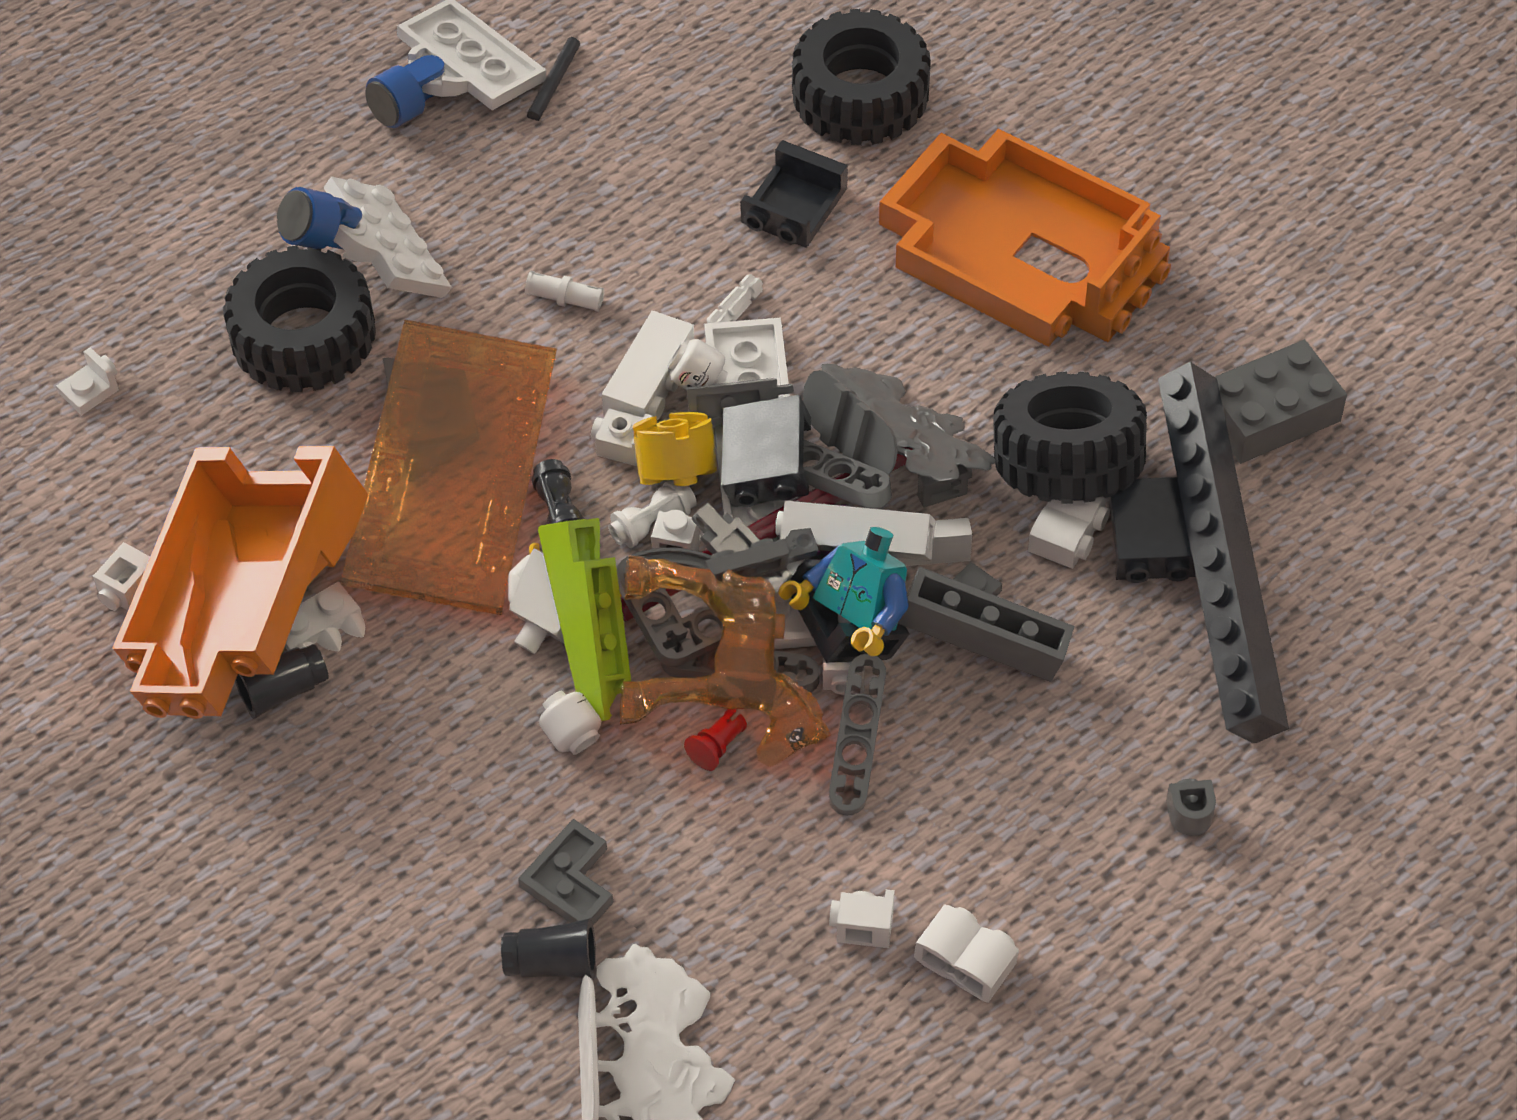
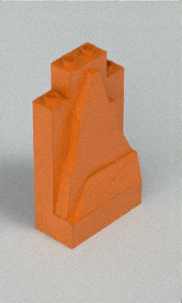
M299 446L294 460L302 471H247L230 447L195 449L112 648L124 661L125 666L132 672L137 673L130 692L143 706V710L146 713L159 718H164L167 715H182L194 719H199L203 716L221 717L238 674L252 677L255 674L274 675L307 586L326 566L335 567L355 533L369 495L334 446Z

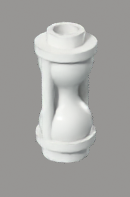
M668 480L663 484V487L653 494L649 506L645 508L627 507L622 511L612 513L610 516L611 524L608 525L610 534L617 544L623 545L625 543L628 548H633L646 537L652 522L657 519L659 511L681 510L686 515H689L691 508L697 504L695 495L690 486H675L673 480Z

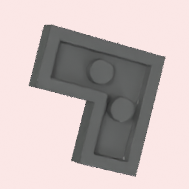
M572 819L518 878L519 887L570 923L591 918L594 925L613 904V894L589 879L585 874L606 852V840L575 819Z

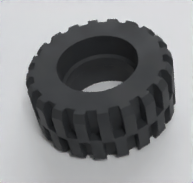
M850 9V13L842 14L839 11L831 14L827 20L822 18L812 25V30L808 28L802 34L793 51L792 94L795 109L800 112V118L806 125L813 123V131L821 136L828 133L830 134V139L835 142L841 143L843 139L851 140V145L862 146V141L871 140L872 145L882 143L883 138L887 136L893 140L902 135V128H905L907 131L910 130L917 123V118H921L926 110L927 102L929 101L931 64L927 44L907 22L902 24L899 17L892 14L888 16L881 15L879 10L870 9V12H860V9ZM866 69L876 71L886 77L876 82L859 84L844 81L836 76L849 70Z
M289 246L287 251L282 252L273 250L265 254L266 257L262 260L256 258L247 265V271L241 270L233 279V286L231 285L227 289L225 295L226 303L223 306L224 320L233 355L236 357L240 368L250 374V378L260 384L267 381L269 388L282 391L283 387H289L290 392H303V388L313 387V391L324 389L325 383L332 381L334 385L345 379L344 374L347 371L352 374L362 365L360 358L366 359L372 349L371 343L375 340L376 328L367 281L364 275L357 271V266L346 258L342 260L341 255L333 251L327 250L324 253L321 252V249H299L298 246ZM317 308L329 312L320 322L302 329L288 330L271 325L279 316L294 309Z
M1067 371L1056 372V375L1051 376L1046 374L1035 376L1032 381L1024 380L1018 383L1015 389L1010 388L994 409L995 467L1013 489L1018 488L1020 493L1025 496L1031 497L1034 495L1039 500L1046 502L1059 500L1061 504H1073V501L1083 500L1084 503L1093 502L1098 497L1103 496L1106 499L1114 496L1119 489L1124 491L1136 481L1144 470V465L1146 464L1147 432L1145 405L1132 389L1129 390L1126 384L1120 381L1113 382L1108 376L1100 374L1098 377L1091 376L1089 372L1067 374Z

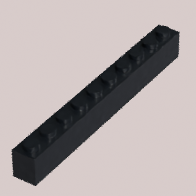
M1190 361L1158 378L1225 727L1227 731L1251 743H1258L1288 730L1289 725L1217 378Z

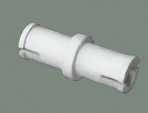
M531 270L526 280L525 294L555 300L557 305L563 307L566 304H571L599 312L604 298V288L573 282L572 277L563 276L561 279Z

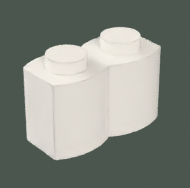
M1102 496L1096 498L1093 502L1084 503L1083 500L1073 501V504H1061L1059 500L1048 502L1032 527L1029 535L1028 552L1073 569L1079 558L1086 560L1094 542L1092 535L1095 529L1102 531L1107 523L1110 509L1105 507L1106 499Z
M944 904L916 942L914 958L923 966L946 979L952 980L960 988L989 1003L1016 965L1019 949L1015 946L1013 939L1003 931H992L981 927L976 917L968 910Z

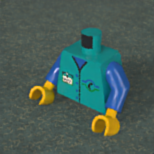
M870 527L866 541L842 543L802 576L804 579L802 583L787 581L781 585L778 594L783 600H788L797 592L796 597L789 602V605L795 610H802L809 603L808 593L813 590L815 592L813 596L815 600L859 627L851 637L852 646L858 651L864 650L870 656H877L884 648L881 637L883 635L888 636L892 630H896L899 620L908 609L905 583L907 567L903 562L888 554L894 535L886 529Z

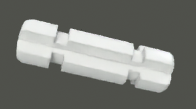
M752 274L746 275L739 283L740 286L735 287L718 306L720 310H714L707 318V323L736 321L752 303L750 299H756L762 292V281Z

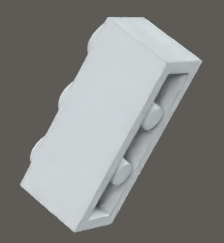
M653 310L651 311L602 393L604 417L608 409L639 417L649 414L653 417L657 416V420L661 417L668 392H675L678 388V385L671 380L672 370L667 368L683 341L689 343L695 339L694 324Z

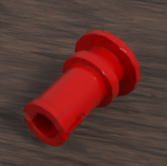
M727 709L724 715L709 729H702L697 736L691 735L686 738L684 748L689 758L704 770H715L719 765V758L726 753V747L747 728L746 719L741 713L732 721L731 718L736 714L737 710Z

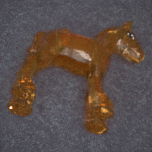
M628 555L625 569V600L641 599L660 588L683 590L701 598L723 623V630L715 654L714 674L697 678L664 677L641 682L623 681L620 695V725L638 723L660 705L677 702H695L726 710H758L769 715L770 724L756 749L758 761L768 767L779 764L809 745L817 744L819 739L824 740L831 736L827 725L822 720L824 714L812 693L804 689L803 686H799L798 682L793 681L785 674L778 673L774 668L775 639H784L785 614H776V601L774 598L776 591L770 581L763 577H744L728 569L724 573L721 582L716 579L710 569L683 566L663 558L646 559L641 556Z

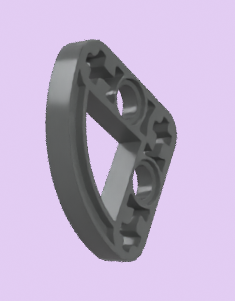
M656 548L627 556L621 560L617 567L620 594L653 653L661 663L667 666L684 664L752 632L759 627L765 613L764 602L748 580L721 587L731 596L681 618L656 571L688 572L704 578L706 560L710 559L711 555L684 548ZM629 569H632L635 574L643 573L640 583L644 593L639 597L640 588L634 579L626 580ZM648 602H658L664 607L665 615L661 619H649L644 615L642 607ZM740 604L746 609H754L751 619H748L745 614L733 618L732 629L729 627L728 618L737 614ZM706 619L714 620L720 625L721 633L716 637H706L699 631L698 624ZM686 628H689L691 638L681 644L679 653H676L673 648L665 649L667 638H671L674 643L686 638L688 633Z

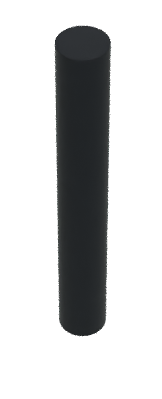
M574 37L567 39L527 112L529 119L536 121L541 119L580 47L578 39Z

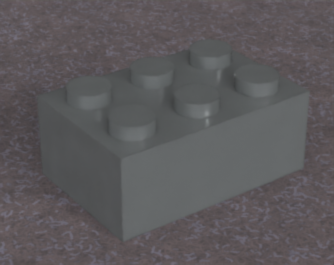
M1305 339L1215 376L1220 390L1232 453L1240 464L1341 422L1347 393Z

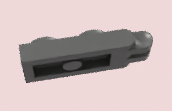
M777 378L686 387L689 412L707 414L708 419L711 418L712 426L723 425V411L726 407L779 398L778 395L794 393L793 384L777 385Z

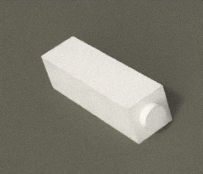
M785 501L784 512L779 511L777 514L776 535L780 536L781 540L785 539L791 530L811 528L818 550L832 552L842 543L866 541L870 527H880L894 535L888 554L895 558L931 561L936 520L930 514Z

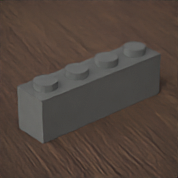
M922 567L918 568L908 589V609L898 622V624L1049 682H1052L1065 659L1075 627Z

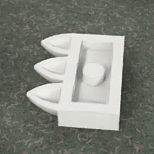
M339 581L300 604L285 644L287 650L295 647L301 649L318 643L325 649L339 652L342 639L338 629H342L345 633L355 637H364L365 622L361 609Z

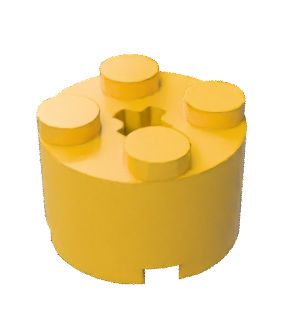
M679 412L669 414L670 419L658 423L657 416L635 423L633 425V436L640 484L652 485L663 480H673L675 486H689L698 482V475L715 473L717 471V458L711 418L708 419V415L704 413Z

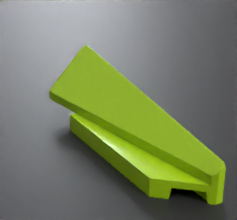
M599 518L541 525L538 527L539 538L575 690L586 697L601 721L610 720L612 716L610 707L617 694L624 693L631 682L615 557L600 559Z

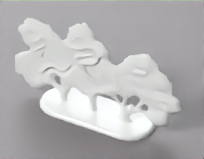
M632 944L624 957L606 958L597 966L596 976L601 986L612 995L605 1009L598 1013L595 1007L593 980L587 975L583 977L578 1007L582 1120H599V1117H605L607 1120H620L619 1116H629L633 1120H703L698 1112L704 1106L723 1103L730 1094L735 1079L724 1069L714 1068L711 1065V1057L701 1047L684 1046L679 1037V1034L687 1026L694 1024L701 1018L710 999V992L698 980L688 977L684 968L673 959L655 958L648 947ZM617 989H627L628 993L623 997H616ZM631 999L635 1000L637 1007L632 1014L622 1018H615L613 1014H620V1008L617 1006ZM628 1023L632 1031L625 1032L621 1030L619 1024ZM611 1026L623 1038L624 1053L617 1061L598 1060L596 1028ZM598 1071L610 1072L621 1092L620 1099L605 1106L599 1105Z

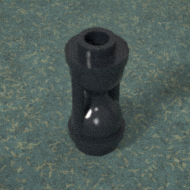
M547 459L538 463L533 469L531 482L538 496L547 504L549 511L547 524L585 519L581 512L572 505L569 496L572 486L571 473L568 467L563 465L562 461L558 459Z

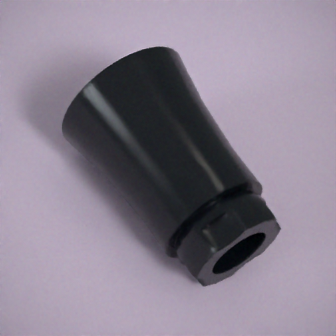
M315 644L301 649L295 647L282 652L274 675L255 674L252 677L238 674L235 684L250 716L256 719L273 707L297 695L313 690L315 685L329 679V675L320 650Z
M591 918L563 925L520 929L519 932L504 933L503 937H501V957L504 975H521L523 978L572 977L580 979L587 975L594 980L596 974V942Z

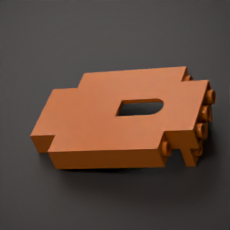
M999 128L979 151L940 133L879 202V225L903 237L896 244L895 268L1047 347L1057 337L1063 338L1068 333L1072 324L1108 343L1116 332L1122 334L1127 329L1133 311L1136 308H1144L1151 296L1154 285L1156 283L1162 285L1171 270V264L1168 263L1170 247L1160 242L1162 233L1159 232L1161 215L1150 210V203ZM1034 236L1080 259L1087 265L1089 272L1079 282H1063L1014 256L1028 239Z

